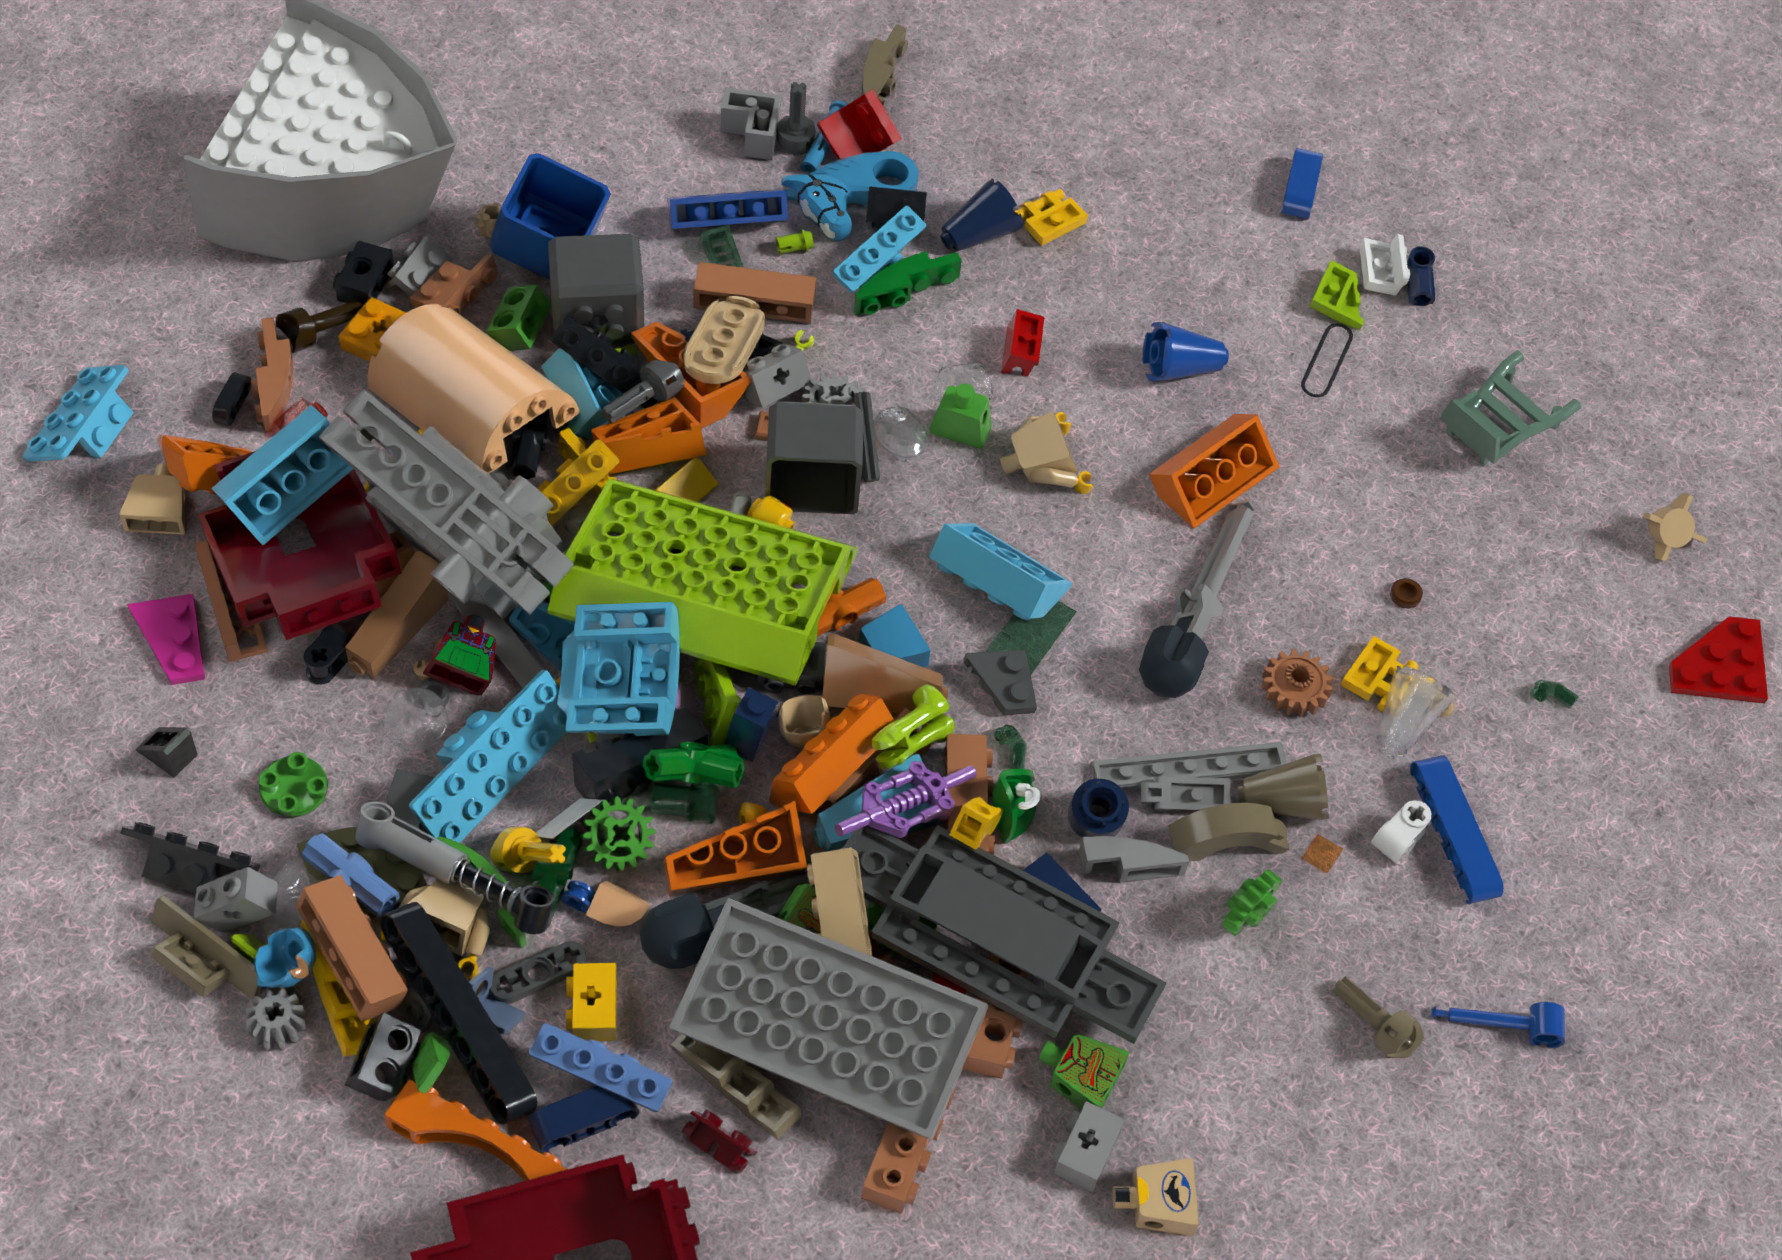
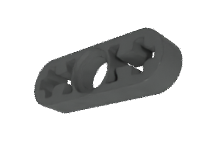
M569 941L503 969L493 975L490 988L491 996L498 1001L512 1004L564 981L567 977L573 976V965L569 961L563 962L565 960L564 954L570 952L572 956H577L576 963H586L585 949L579 943ZM553 958L555 959V965L558 964L559 972L554 973V966L551 962ZM537 966L544 967L549 972L548 976L541 981L532 980L528 975L532 968ZM519 973L523 974L524 983L527 985L526 987H522L521 981L518 982ZM506 981L508 985L513 984L512 992L506 994L504 990H499L501 989L500 983Z

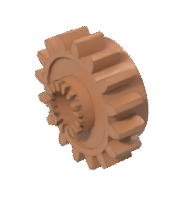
M1295 649L1291 650L1289 656L1281 651L1277 659L1270 658L1268 666L1264 669L1262 675L1264 680L1261 689L1268 690L1265 699L1267 701L1273 700L1275 703L1274 708L1276 710L1279 708L1286 710V715L1294 712L1298 713L1299 717H1303L1307 711L1314 715L1318 707H1325L1327 700L1331 696L1333 690L1331 684L1334 678L1327 675L1329 666H1320L1318 664L1320 661L1319 656L1313 659L1308 658L1309 651L1305 650L1302 656L1298 655Z

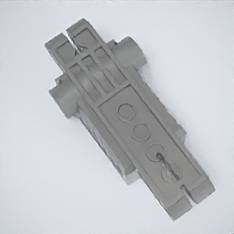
M363 389L343 409V413L357 426L353 428L346 420L337 416L318 437L329 449L375 486L365 499L391 527L398 530L404 538L421 552L439 562L430 573L431 576L463 604H466L468 601L485 604L502 620L516 605L531 615L550 593L538 580L542 578L555 588L573 568L574 564L563 554L567 546L548 522L547 513L553 507V504L534 485L518 475L508 488L505 489L503 485L494 480L486 471L479 468L475 462L468 459L464 453L443 438L432 426L428 427L422 435H419ZM372 439L378 442L393 456H387L375 444L371 443Z

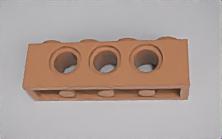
M989 952L988 959L1025 979L1027 975H1030ZM978 997L979 1001L988 1004L989 1007L962 1069L1002 1079L1005 1068L1012 1070L1016 1048L1010 1047L1012 1036L1019 1038L1023 1021ZM994 1033L999 1035L1002 1040L992 1041L986 1035Z

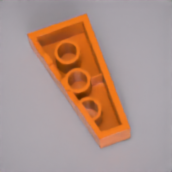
M795 801L666 856L663 863L669 896L803 873L807 869Z

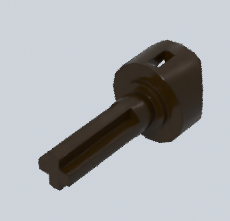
M355 300L313 315H309L305 309L298 307L278 314L275 323L276 327L291 341L293 345L292 353L314 346L317 341L316 333L351 321L361 309L362 304L360 301L357 302Z

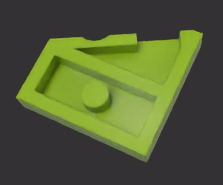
M1331 260L1325 269L1309 307L1342 324L1360 330L1364 324V318L1360 317L1359 314L1361 298L1357 290V273Z

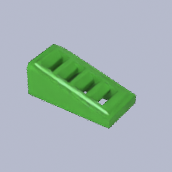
M429 1032L419 1046L416 1057L411 1062L417 1089L423 1094L427 1093L446 1066L452 1051L449 1043L433 1032Z

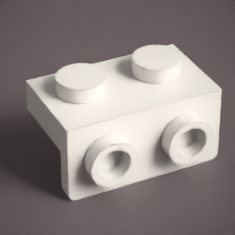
M1397 234L1391 243L1364 238L1359 244L1364 289L1396 296L1410 278V270L1407 268L1406 260L1407 248L1404 245L1403 235Z

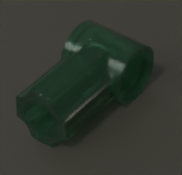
M705 781L692 783L690 786L654 783L651 796V813L686 817L690 822L703 820L708 821L707 824H712L716 820L719 787L716 784Z

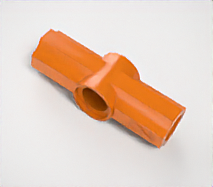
M871 577L845 591L840 589L838 595L832 593L819 619L817 637L832 629L840 631V627L848 623L854 624L860 615L886 603V595L879 580Z

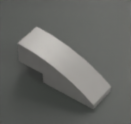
M1082 837L1079 848L1084 875L1117 871L1119 883L1185 876L1189 864L1188 855L1149 841L1127 837Z

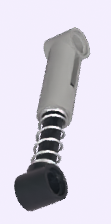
M373 801L363 804L360 808L355 840L362 847L372 850L383 849L449 885L459 881L462 888H473L475 895L484 894L488 902L497 901L502 909H507L511 916L514 917V925L521 932L536 935L547 930L555 900L553 893L549 889L539 885L513 888L509 886L510 881L504 883L496 879V874L490 876L483 872V867L477 869L470 865L467 854L395 817V811L388 804Z

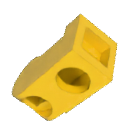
M981 797L973 798L962 806L949 835L976 850L983 838L991 835L996 828L1003 809L988 805Z

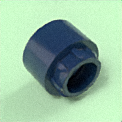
M1097 778L1084 782L1075 791L1068 808V821L1071 828L1080 837H1115L1120 832L1128 816L1129 802L1127 796L1119 785L1107 779ZM1090 806H1102L1106 811V815L1102 817L1094 815L1090 810Z

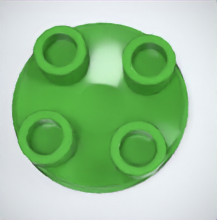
M294 752L289 756L274 761L259 776V793L263 803L272 812L285 817H299L314 811L323 802L328 790V780L323 768L301 752Z

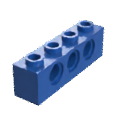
M784 189L667 198L669 225L672 229L788 220L787 194Z

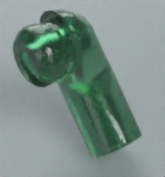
M1540 679L1534 683L1535 686L1530 690V696L1539 702L1545 701L1549 694L1569 709L1579 698L1573 691L1556 681Z
M1005 724L1003 727H998L995 731V740L999 741L1000 745L1007 744L1010 748L1008 767L1011 769H1024L1027 750L1025 740L1012 725Z

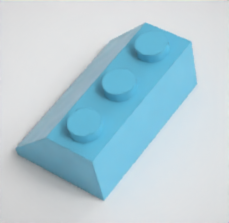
M559 348L541 367L547 379L568 393L578 405L580 414L568 421V427L576 436L593 440L591 429L608 423L607 419H604L601 414L603 412L602 408L624 393ZM632 410L631 412H629L628 414H626L625 416H628V415H630V414H633V413H634L633 410Z

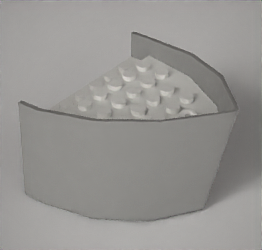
M285 0L287 17L202 157L198 159L186 154L183 158L197 235L201 239L225 248L293 262L345 256L349 251H353L358 241L379 246L425 222L456 146L457 137L426 74L377 29L318 0Z

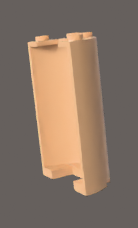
M439 304L417 307L397 319L380 338L379 341L383 344L377 356H371L369 363L368 387L372 392L424 432L428 427L432 426L443 438L448 440L455 448L459 449L468 459H471L488 474L508 461L503 438L544 413L547 409H549L552 426L555 429L580 414L577 403L568 393L450 307H441Z

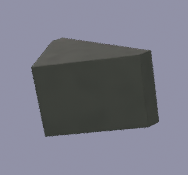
M159 727L136 749L137 752L173 778L198 755L191 732L188 728Z

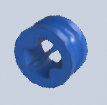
M572 880L567 885L568 891L563 892L561 899L567 906L586 913L596 892L587 884Z

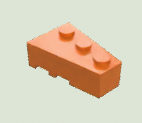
M675 397L622 417L613 424L607 423L591 429L593 441L595 442L600 439L620 460L609 474L706 455L700 423Z

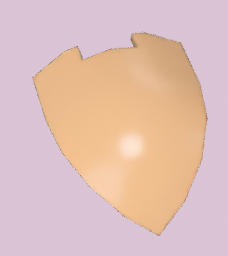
M604 881L599 884L586 915L607 925L615 927L627 926L641 919L649 909L650 904L636 894L609 881Z

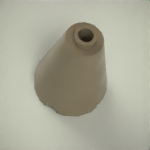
M1313 754L1243 778L1244 785L1237 786L1239 803H1256L1270 806L1274 815L1318 820L1329 819L1327 810L1322 811L1324 808H1329L1324 770L1322 771L1321 765L1316 764L1317 762H1323L1322 755Z

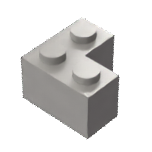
M725 87L721 105V132L745 135V157L772 160L777 139V126L781 119L782 95Z

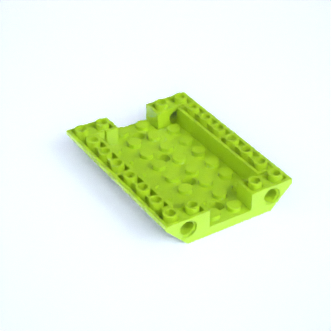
M608 479L565 554L574 566L557 586L553 587L547 610L550 615L575 622L576 605L673 602L678 609L681 653L796 686L817 641L819 619L831 594L838 595L856 557L858 547L625 481ZM613 532L622 533L620 536H610V535H609V534H612ZM673 549H680L683 551L679 554L670 553V551H672ZM734 566H740L744 568L741 571L730 570ZM798 583L803 584L806 587L802 589H796L791 586Z

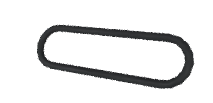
M1337 323L1326 328L1301 382L1302 390L1309 396L1323 397L1330 391L1353 340V333L1349 327ZM1333 327H1343L1348 331L1349 339L1326 390L1321 394L1310 393L1305 387V382L1328 332Z

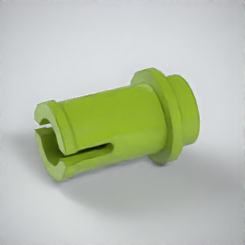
M801 229L800 233L776 236L775 238L776 242H778L776 246L779 255L800 250L808 252L809 249L814 248L811 231L805 232L804 229Z

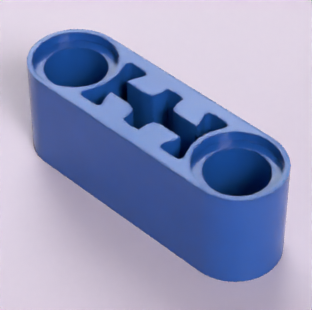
M1300 148L1295 149L1281 213L1309 219L1324 154Z

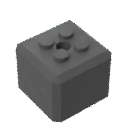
M633 234L554 237L548 242L554 333L565 317L569 316L594 334L600 330L613 340L612 344L635 343L631 333L644 327V286L639 238Z
M777 401L769 407L765 497L769 495L790 506L793 512L851 515L857 513L862 474L863 411L856 405Z

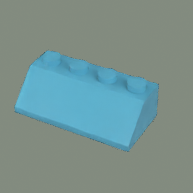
M312 405L212 487V490L262 545L268 542L353 470L350 465L318 438L330 425V422Z
M974 523L944 524L929 555V558L938 563L937 567L940 570L949 574L955 573L963 578L962 582L966 586L977 590L979 588L988 593L987 598L1000 605H1008L1013 608L1012 613L1024 620L1044 617L1072 585L1071 581Z

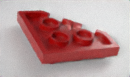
M1729 616L1671 661L1669 665L1671 693L1765 704L1768 700L1760 620Z

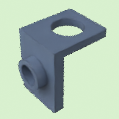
M488 966L473 978L469 984L476 994L479 985L484 981L483 988L477 997L498 1032L506 1035L524 1019L525 1012L505 1002L498 1001L491 996L490 988L492 986L494 968Z

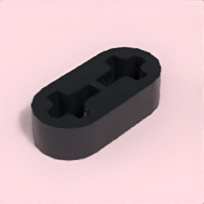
M236 372L230 375L214 404L212 412L214 422L231 426L251 390L252 380L250 376Z

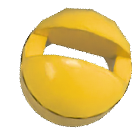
M741 803L739 811L741 825L767 813V809L755 803Z

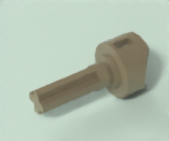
M1347 976L1341 981L1338 980L1333 992L1378 1031L1374 1039V1045L1387 1057L1408 1058L1412 1055L1424 1039L1419 1022L1406 1010H1400L1391 1016Z

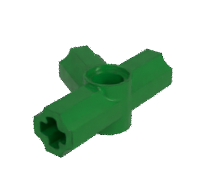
M682 742L679 744V748L650 750V753L645 755L643 759V768L646 771V776L653 781L673 779L689 783L705 781L734 789L739 786L745 766L743 765V759L737 754L736 747L730 744L706 746L695 742Z

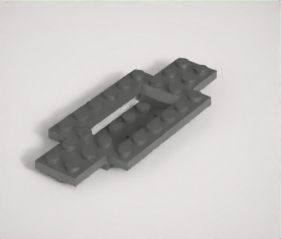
M869 825L851 834L842 849L852 847L858 852L864 898L885 909L871 931L870 938L1055 1039L1070 1012L1073 1011L1135 1044L1167 983L1106 950L1120 922L979 847L976 850L950 836L949 831L938 825L925 846L922 845L920 850L888 833L871 828ZM921 916L1044 982L1043 987L1032 983L919 921Z

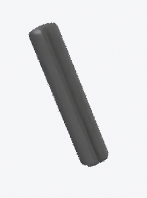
M858 392L854 395L855 405L863 411V480L865 482H874L880 479L871 394L869 392Z

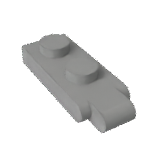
M1155 776L1154 782L1141 783V803L1154 804L1155 811L1196 812L1213 806L1231 804V779Z

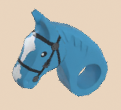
M894 151L868 152L831 162L808 175L785 176L781 179V185L791 188L786 190L787 200L797 201L808 219L815 223L830 240L839 242L846 239L852 230L851 218L847 213L849 203L867 206L869 186L916 191L919 170L915 162L903 153ZM890 176L901 180L903 183L890 186L879 182L877 179Z

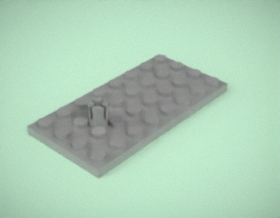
M727 898L669 1028L672 1031L932 1141L989 1006L982 1001Z

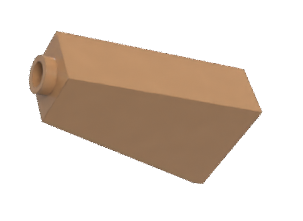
M420 550L414 553L403 568L402 573L397 576L380 599L382 607L372 610L346 645L348 666L354 673L360 676L367 674L374 679L449 600L447 596L448 591L430 574L439 564L438 561Z
M828 634L822 696L826 700L828 707L846 708L848 702L853 697L865 694L881 697L891 713H901L905 708L913 711L916 708L912 698L914 692L927 684L934 686L947 700L948 686H942V674L840 635Z

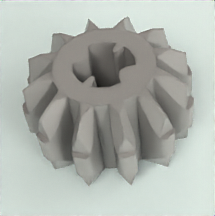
M267 988L266 998L262 999L254 996V1007L246 1008L245 1015L248 1020L244 1023L247 1032L252 1033L251 1039L255 1044L263 1042L264 1048L269 1051L274 1045V1041H277L278 1046L284 1050L286 1047L284 1039L288 1038L297 1043L299 1039L297 1032L305 1031L306 1023L303 1019L307 1015L304 1006L299 1005L300 1000L296 994L288 997L287 991L282 988L277 995H273V992Z

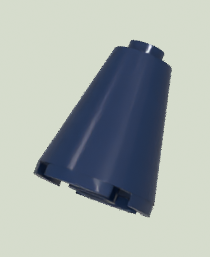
M990 179L942 226L940 238L947 249L953 248L958 252L1017 232L1023 227V218L1021 214L1015 215L1013 208L1017 204L1004 185L999 181L994 183V179Z

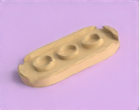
M741 296L726 297V301L719 302L718 299L712 302L704 312L684 349L683 363L686 372L694 379L709 384L725 383L738 377L743 371L765 327V315L760 310V306L755 301Z

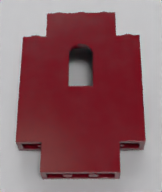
M254 452L215 464L214 467L219 482ZM354 469L296 517V519L304 521L316 546L285 556L276 535L262 545L226 505L197 514L205 540L208 542L211 554L243 628L276 617L285 639L289 640L382 607L375 582L401 574L402 571L396 549L376 510L365 499L368 494Z
M624 1154L447 1202L455 1240L413 1251L410 1254L412 1260H555L554 1256L608 1240H618L624 1243L630 1250L631 1260H698L694 1246L700 1245V1240L695 1223L688 1224L685 1209L690 1208V1201L686 1187L679 1188L677 1179L665 1182L664 1178L650 1182L648 1187L633 1191L632 1185L638 1184L633 1162L626 1163Z

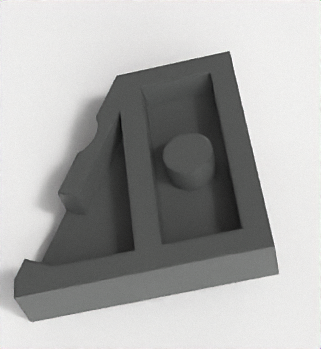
M1026 650L965 654L963 658L964 664L967 668L971 666L981 679L979 684L987 694L992 696L994 704L1002 715L1035 713L1037 704Z

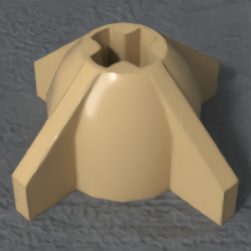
M1682 493L1669 506L1662 507L1653 514L1644 513L1643 518L1649 521V532L1655 541L1656 559L1666 562L1672 547H1683L1691 539L1706 543L1708 538L1694 533L1695 521L1691 513L1687 511L1693 499L1692 495Z

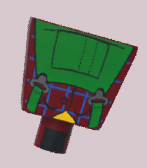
M469 615L466 617L464 624L453 621L425 667L423 674L470 694L482 696L492 680L496 638L483 632L485 626L484 619L477 615Z

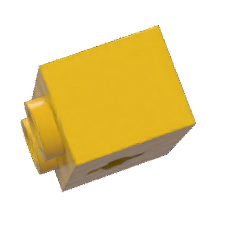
M573 963V977L566 978V997L573 998V1009H566V1030H573V1035L586 1041L588 1039L616 1041V963ZM588 999H595L594 1005H587Z

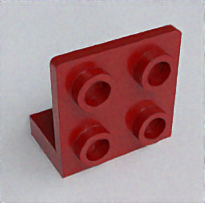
M873 89L817 123L819 130L837 160L868 152H881L902 139Z

